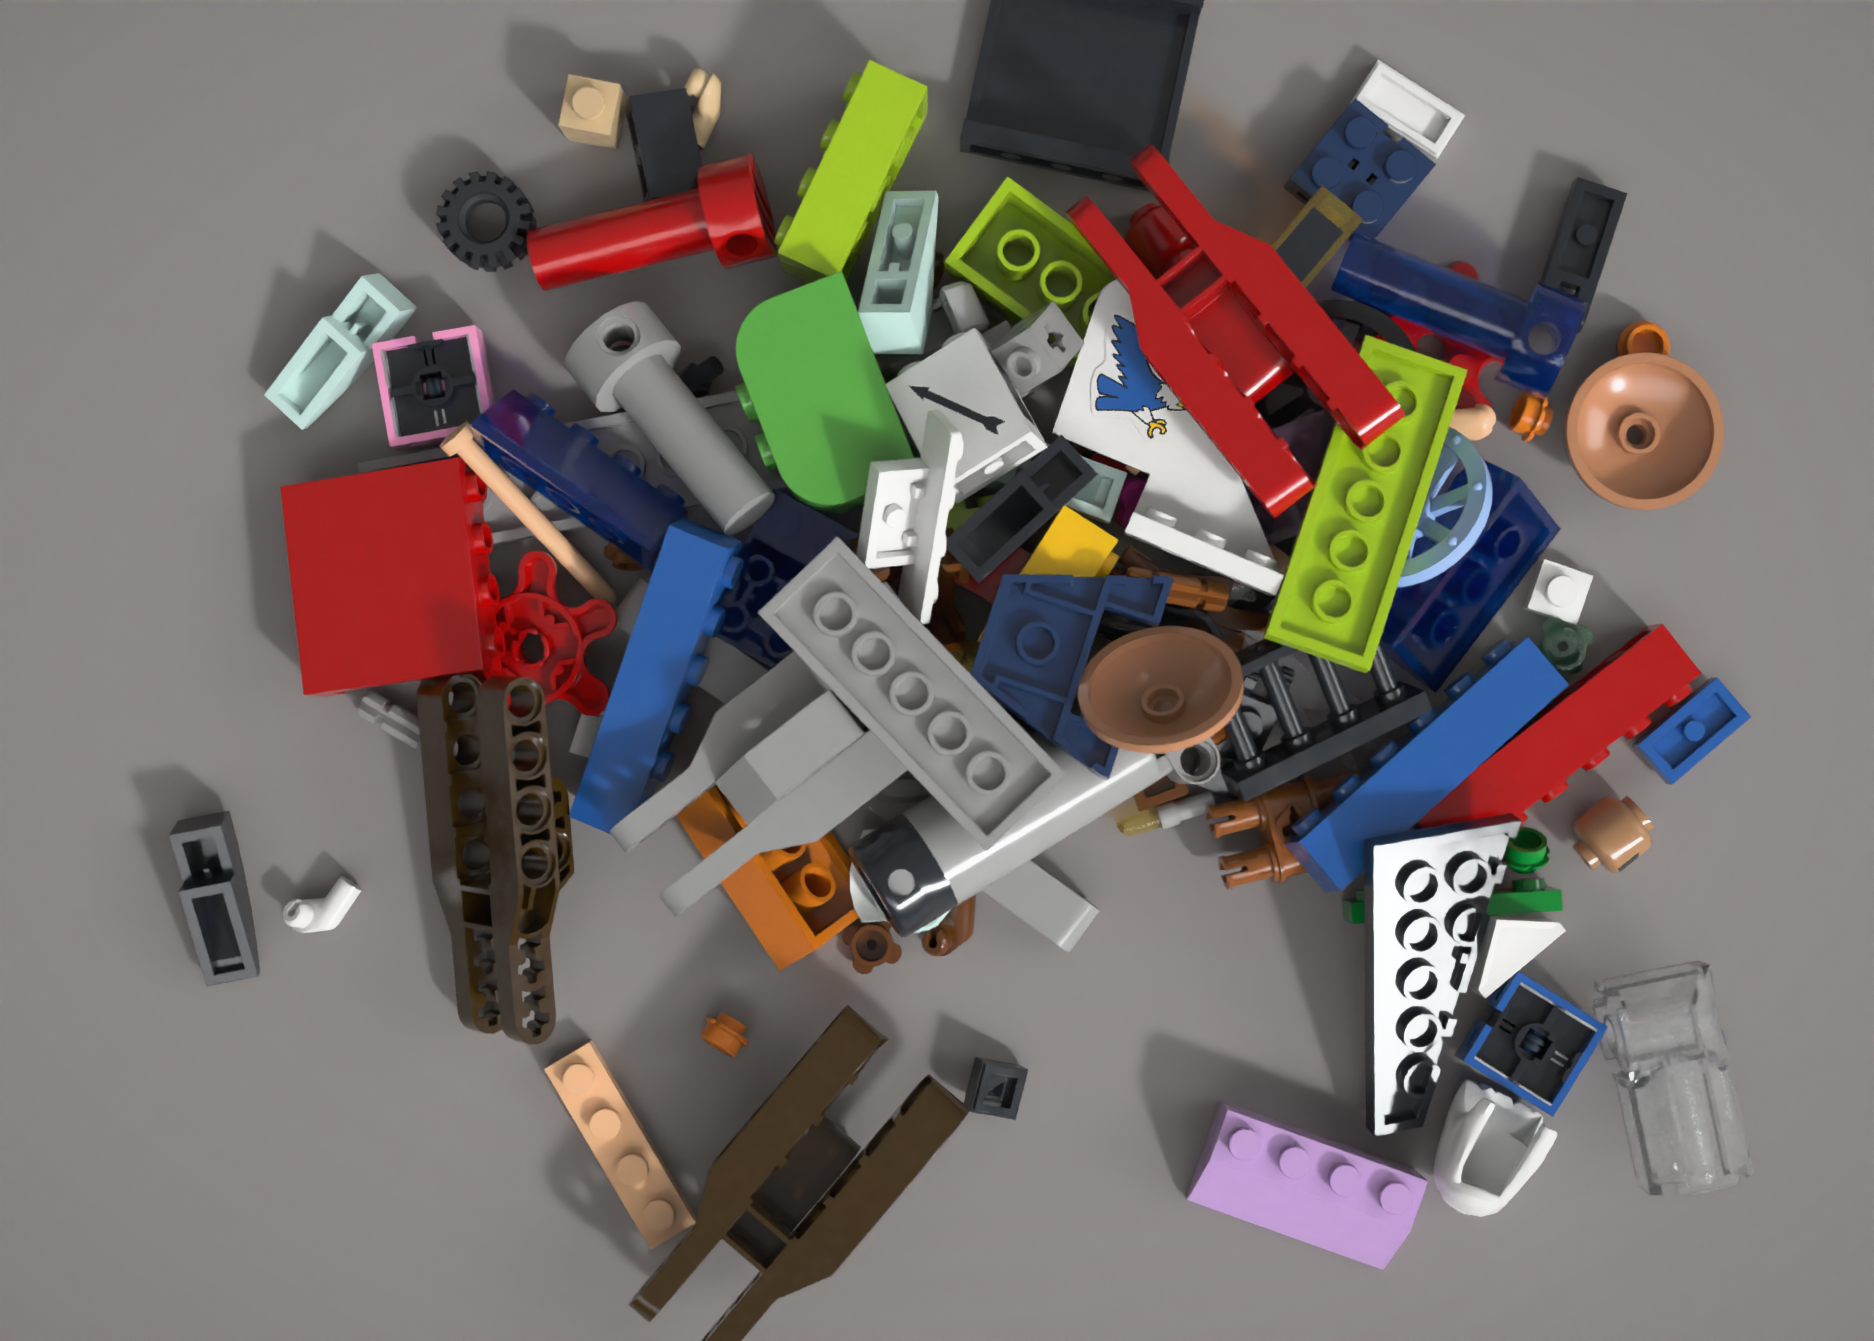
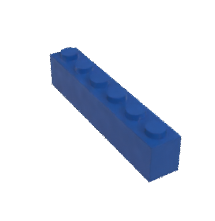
M686 518L668 526L569 817L610 834L609 831L616 824L654 795L658 781L664 782L668 777L675 760V753L669 751L675 733L680 735L683 732L692 712V705L686 703L692 685L697 687L700 684L708 667L709 657L703 655L709 637L715 638L725 619L726 608L720 605L726 588L732 589L735 586L743 568L744 560L738 557L743 541Z
M1529 637L1510 643L1504 638L1494 644L1481 656L1485 663L1484 666L1472 676L1468 671L1460 675L1444 689L1443 692L1448 698L1436 709L1407 722L1406 726L1410 729L1407 735L1398 743L1390 739L1375 750L1368 758L1373 764L1360 777L1355 773L1347 776L1330 792L1334 797L1330 804L1321 812L1317 807L1311 809L1293 824L1292 829L1296 834L1284 845L1324 892L1342 891L1364 871V839L1408 831L1569 685Z

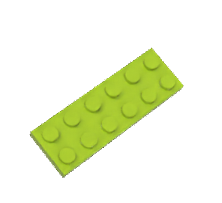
M1365 335L1361 341L1358 354L1396 399L1405 416L1362 450L1357 448L1339 425L1334 422L1315 479L1318 485L1311 491L1284 577L1263 635L1265 639L1363 673H1367L1371 669L1467 373V369Z

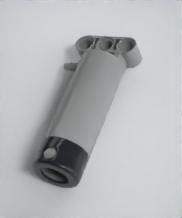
M1079 705L1071 709L1072 714L1082 717ZM1035 731L1029 736L1067 776L988 852L931 795L851 844L849 855L864 885L889 924L901 937H908L1163 777L1167 776L1178 784H1203L1210 781L1217 774L1220 767V755L1213 740L1209 737L1191 746L1196 749L1200 756V766L1193 775L1187 774L1181 767L1180 756L1184 749L1168 753H1139L1119 748L1110 778L1104 780L1097 777L1039 732Z

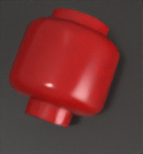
M1148 203L1136 210L1129 220L1131 226L1125 234L1124 241L1156 280L1196 249L1161 205L1156 206L1155 203Z

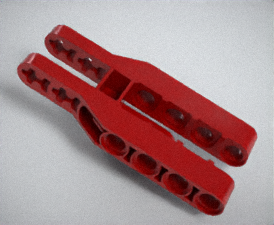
M1149 144L1130 159L1129 163L1143 184L1196 248L1156 280L1087 195L1067 210L1065 214L1129 294L1139 345L1144 358L1273 518H1276L1318 485L1295 459L1283 437L1279 438L1255 407L1256 402L1293 374L1289 365L1348 438L1360 450L1364 449L1401 420L1405 413L1396 399L1272 246L1214 220L1160 152L1152 144Z

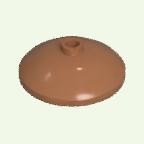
M1633 353L1608 361L1583 380L1575 391L1567 409L1564 439L1571 465L1577 476L1589 490L1599 498L1615 506L1629 510L1649 511L1677 504L1693 495L1706 483L1715 470L1721 456L1724 443V420L1720 404L1710 385L1689 365L1663 354ZM1629 427L1639 430L1641 441L1638 445H1633L1627 440L1626 433Z
M1152 627L1122 636L1100 650L1083 671L1078 687V701L1085 723L1095 735L1106 743L1132 752L1168 753L1196 745L1222 729L1234 716L1241 703L1244 680L1237 656L1228 645L1217 637L1188 627Z

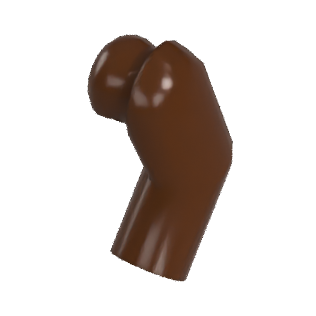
M976 894L951 909L938 926L925 931L921 941L926 953L931 956H946L970 939L974 931Z

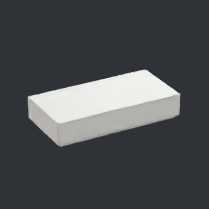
M1377 60L1350 102L1351 104L1356 98L1389 125L1385 132L1399 141L1404 137L1433 162L1438 159L1465 117L1463 113L1380 60Z

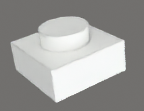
M1546 559L1539 560L1523 609L1570 626L1577 625L1593 576Z

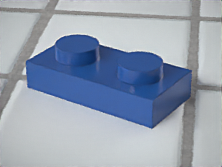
M1711 677L1632 745L1665 784L1672 785L1750 719L1751 716L1718 677Z

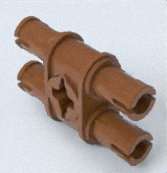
M1353 769L1347 773L1314 780L1311 776L1302 775L1298 777V781L1281 784L1246 802L1242 799H1237L1216 805H1207L1205 809L1207 820L1225 816L1229 817L1226 821L1208 825L1213 838L1216 839L1222 835L1257 827L1261 831L1263 839L1261 848L1218 857L1219 871L1241 867L1240 871L1221 875L1225 888L1229 890L1235 886L1270 878L1272 882L1280 884L1284 883L1288 877L1308 873L1284 845L1292 837H1284L1282 827L1289 825L1290 821L1296 822L1315 807L1321 812L1334 800V797L1330 794L1332 789L1352 773L1360 777L1359 771Z

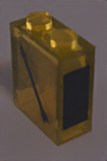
M1322 185L1271 246L1306 288L1363 219Z

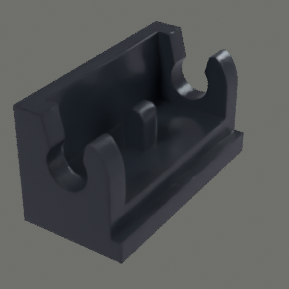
M687 89L630 96L625 112L643 200L647 201L699 188L697 169L702 165Z

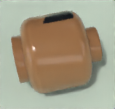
M1607 795L1576 819L1573 829L1579 841L1572 847L1590 869L1594 870L1601 865L1609 872L1618 873L1651 847L1652 839L1649 831L1654 826L1645 813L1628 796L1620 800L1615 796Z

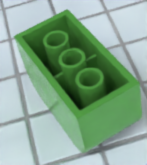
M842 271L765 300L746 316L740 326L736 339V358L744 383L736 385L735 388L750 423L759 420L762 426L763 433L754 437L765 466H767L769 472L778 469L792 495L800 503L814 511L826 514H840L864 506L870 462L914 459Z

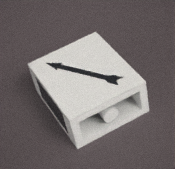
M975 327L968 332L953 335L945 341L942 349L923 361H915L906 365L900 370L895 379L886 384L887 390L920 453L928 411L941 410L960 430L963 439V454L961 459L957 461L953 483L955 502L957 504L1048 447L1012 380L991 353L993 350L992 344Z

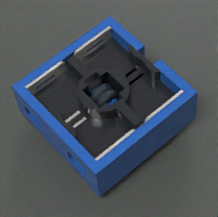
M1517 971L1492 993L1486 1004L1493 1007V1011L1485 1023L1476 1019L1454 1056L1553 1117L1602 1039L1608 1026Z

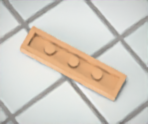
M593 1041L587 1042L544 1069L650 1250L695 1224L697 1220L696 1215Z

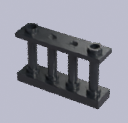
M1264 638L1234 654L1241 665L1243 677L1258 670L1284 735L1280 738L1281 743L1265 751L1257 749L1239 706L1234 716L1225 725L1237 756L1234 760V766L1221 772L1225 785L1229 792L1245 802L1432 711L1433 709L1426 691L1396 680L1381 640L1379 641L1370 669L1377 688L1373 692L1374 698L1359 705L1350 704L1334 662L1308 654L1330 713L1327 715L1328 720L1312 728L1304 727L1277 661L1298 650Z

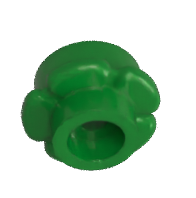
M1519 827L1516 838H1509L1503 860H1506V865L1516 873H1534L1549 863L1548 855L1550 854V849L1547 846V838L1536 829Z

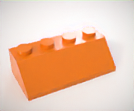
M717 785L676 816L704 859L748 826ZM831 831L816 842L758 853L721 882L779 971L813 952L859 918L854 909L850 893V867L852 862Z

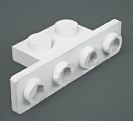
M941 410L928 411L920 458L870 462L856 554L868 569L903 565L898 597L921 624H929L932 605L936 603L938 598L937 576L941 557L946 552L947 546L945 529L948 512L952 509L955 501L953 486L957 461L961 459L963 454L961 432Z

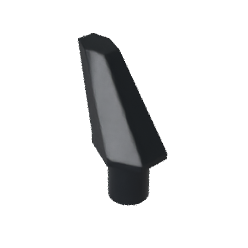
M710 356L699 365L693 362L690 363L677 375L693 395L697 397L709 391L712 380L724 372V367L717 357Z

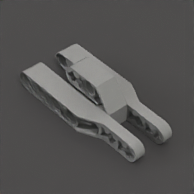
M884 582L883 584L903 604V602L899 599V597L888 585V583ZM794 651L715 713L690 767L616 824L609 832L624 852L627 853L654 834L715 785L719 787L748 826L659 895L674 917H677L758 853L820 840L906 773L908 769L870 730L864 734L863 730L835 696L834 692Z

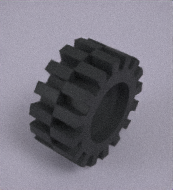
M478 171L469 173L470 179L466 181L459 177L453 181L456 188L452 192L446 189L441 197L445 200L443 207L437 206L436 215L440 218V223H436L438 233L444 239L442 242L461 262L466 263L475 270L483 268L486 272H496L495 267L502 266L504 270L513 267L511 261L515 258L521 261L527 255L524 252L527 246V232L530 229L537 228V220L533 217L532 212H534L531 203L512 180L505 176L500 178L496 172L487 171L486 176H481ZM483 203H493L500 206L506 215L504 231L500 236L490 241L477 240L471 236L468 230V217L471 211Z

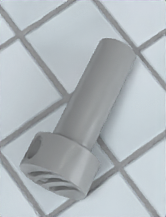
M633 301L614 308L588 326L574 341L565 357L566 370L601 412H613L622 408L628 412L726 535L741 532L762 517L774 502L775 494L673 370L680 357L681 346L645 302Z

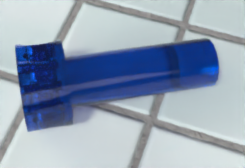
M1355 231L1331 287L1333 292L1499 358L1500 361L1494 375V380L1543 400L1551 390L1566 360L1588 304L1585 299L1540 281L1535 283L1526 300ZM1533 327H1543L1552 337L1551 349L1545 355L1538 354L1529 345V332Z

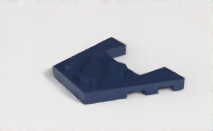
M1003 574L970 675L998 703L1097 777L1108 780L1119 748L1100 739L1090 730L1083 717L1071 713L1103 610L1157 627L1160 623L1174 578L1168 576L1129 578L1126 575L1073 577V575Z

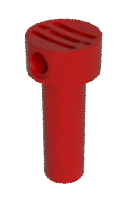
M748 153L700 165L697 169L699 188L530 229L527 232V247L538 284L542 290L549 291L715 250L721 266L725 269L776 257L778 250L777 245L774 244L776 237L774 220L765 184L754 156Z

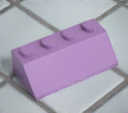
M1220 1100L1186 1199L1384 1270L1411 1232L1428 1180L1413 1168Z

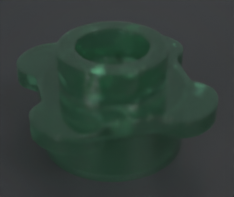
M1559 617L1547 619L1542 625L1544 635L1537 648L1555 669L1562 670L1568 675L1580 672L1583 668L1586 647L1593 642L1592 631L1584 625L1577 628L1566 625ZM1560 642L1568 643V647L1565 650L1558 649Z

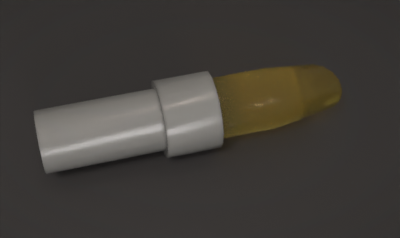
M1207 791L1175 802L1171 800L1157 805L1155 808L1134 814L1118 822L1117 828L1127 836L1145 833L1161 827L1166 829L1179 825L1180 821L1206 814V806L1216 804L1211 791Z

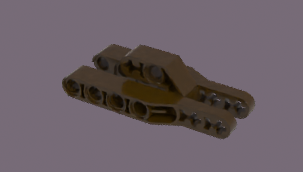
M470 674L424 679L417 689V710L432 881L451 934L459 1019L466 1028L473 1031L494 1034L503 1029L506 1036L514 1041L529 1045L540 1044L546 1041L552 1034L556 1024L550 947L552 923L559 892L575 873L569 817V797L564 782L557 776L551 775L543 689L538 682L528 677L492 675L483 683ZM451 688H452V690H453V701H452L451 706H450V703H449V692H450V690H451ZM509 693H510L511 703H510V706H509V708H508L507 698H508V695H509ZM457 740L458 752L454 757L453 748ZM515 748V758L512 761V751ZM462 794V804L459 809L458 798ZM465 845H466V847H467V853H466V857H465V859H464V861H463L462 854H463V849H464V847H465ZM474 930L483 931L482 934L476 937L477 940H474ZM519 938L526 939V942L521 944L520 949H518ZM482 949H485L487 957L479 961V966L475 965L474 957L480 955ZM526 958H529L530 967L525 968L522 975L518 974V966L524 964ZM478 981L487 982V985L481 987V992H479ZM522 991H524V992H530L531 994H529L528 996L524 997V1002H523V999H522ZM487 1000L491 1001V1009L485 1011L483 1017H480L479 1008L486 1006ZM530 1010L534 1011V1020H530L527 1022V1026L523 1027V1018L530 1016Z
M847 1005L713 1161L712 1167L708 1171L695 1225L630 1301L629 1306L648 1322L652 1321L718 1242L723 1239L757 1268L759 1272L701 1341H742L777 1299L831 1277L954 1133L967 1116L970 1108L928 1074L857 1155L861 1146L829 1120L825 1113L849 1084L853 1085L863 1067L889 1039Z

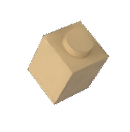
M568 74L558 124L568 141L618 150L628 102L621 85Z

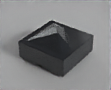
M975 1057L964 1099V1104L970 1108L969 1112L1016 1120L1028 1069L1018 1064Z

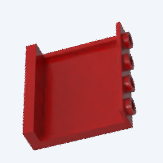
M452 458L280 486L303 695L328 697L345 694V691L478 671H502L501 658L505 656L506 644L504 634L496 622L495 606L499 603V587L495 576L491 574L488 554L493 550V535L489 524L484 521L482 501H485L487 498V485L463 459Z

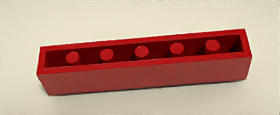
M1664 624L1646 626L1552 699L1412 827L1417 830L1512 813L1521 819L1520 825H1522L1528 818L1524 811L1540 799L1545 804L1562 794L1569 787L1565 779L1581 767L1586 772L1603 762L1610 755L1607 749L1610 744L1621 736L1628 740L1643 731L1652 722L1648 717L1650 713L1662 704L1669 708L1688 696L1693 690L1689 683L1702 673Z

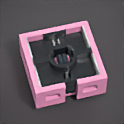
M476 325L432 332V341L422 342L415 336L371 343L389 446L397 451H404L441 444L452 431L464 422H468L477 431L473 438L501 433L483 331Z

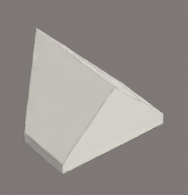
M1504 914L1489 915L1490 920L1468 985L1469 988L1483 998L1488 997L1566 931L1559 922L1547 918Z

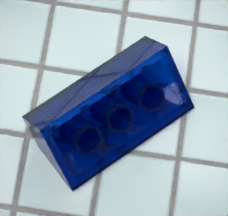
M512 389L473 421L470 426L476 443L498 466L601 538L616 546L621 552L650 572L655 567L668 526L683 518L688 519V510L682 507L685 504V500L678 493L661 483L657 488L639 477L642 470L635 463L619 453H616L613 458L596 447L599 441L592 433L576 423H573L570 428L553 417L556 413L555 409L536 394L530 393L526 398Z
M1486 460L1484 462L1487 465L1492 482V504L1487 522L1480 536L1468 552L1444 572L1424 582L1397 587L1380 638L1387 657L1435 693L1561 530L1519 476ZM1465 468L1456 475L1445 493L1468 484ZM1465 505L1435 517V521L1451 531L1458 522ZM1426 536L1416 539L1411 558L1428 551L1437 543Z

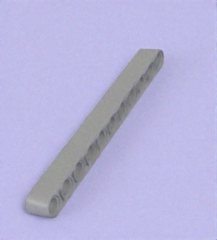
M639 577L616 609L618 615L617 626L630 636L649 584L641 577ZM718 633L715 638L709 637L703 655L709 657V663L699 686L726 705L767 673L769 669ZM907 771L898 779H913V775L910 771ZM872 798L865 806L888 822L921 801L893 803ZM1033 860L1028 861L982 890L1069 953L1100 912L1096 906Z

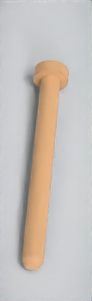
M464 422L452 431L440 444V448L449 457L457 453L594 599H605L612 604L617 598L615 590L472 439L477 431L468 422Z

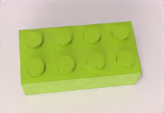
M870 59L863 74L855 71L851 76L842 99L847 102L844 114L840 122L835 119L830 121L821 140L820 148L825 151L818 169L809 167L797 192V196L802 198L800 207L795 217L788 214L785 216L775 237L774 244L779 246L777 253L783 271L808 284L842 271L846 283L848 282L881 213L885 192L892 190L928 114L927 86Z
M1008 176L944 261L945 274L956 282L964 281L972 284L980 300L1014 324L1054 301L1082 341L1084 340L1100 292L1107 284L1117 280L1072 223ZM1051 333L1048 334L1049 337L1047 339L1049 345L1056 341ZM1080 350L1068 363L1073 368L1075 367Z

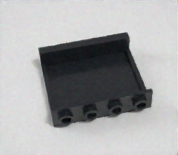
M991 0L968 111L962 128L960 152L1149 191L1132 169L1129 160L1149 144H1152L1170 165V152L1204 0Z

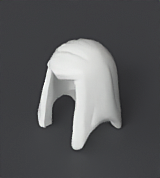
M1466 1079L1454 1096L1436 1149L1434 1180L1437 1190L1441 1194L1442 1199L1459 1213L1479 1217L1497 1213L1505 1207L1541 1165L1557 1137V1132L1543 1124V1116L1538 1112H1533L1529 1106L1520 1101L1513 1102L1510 1096L1497 1089L1493 1090L1489 1085L1483 1083L1478 1085L1477 1082Z

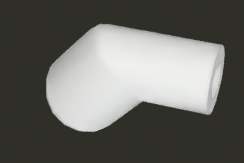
M340 876L325 898L293 899L289 901L283 910V920L293 930L301 933L332 930L342 921L362 889L348 878Z

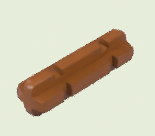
M1130 567L1126 572V577L1152 578L1153 576L1174 578L1166 603L1195 608L1198 604L1203 610L1219 613L1223 612L1226 607L1229 588L1224 583L1206 580L1203 584L1198 578L1160 571L1153 575L1149 569Z

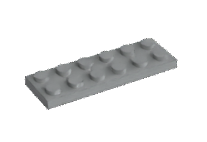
M838 537L758 612L986 852L998 843L1067 776L1049 755Z

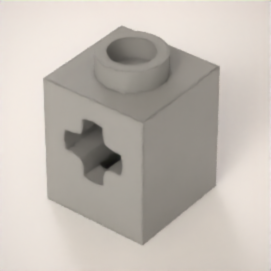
M1052 301L1016 323L993 348L991 353L1023 395L1060 373L1084 345V342L1055 302ZM1049 333H1051L1056 339V341L1051 343L1050 345L1047 342Z

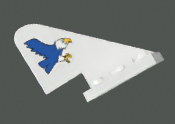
M1117 280L1110 282L1102 289L1098 296L1083 340L1084 345L1080 349L1052 434L1057 436L1062 434L1065 439L1150 474L1125 530V535L1221 576L1233 579L1266 595L1275 596L1284 575L1280 574L1276 564L1277 561L1273 557L1241 478L1144 358L1139 345L1130 296Z

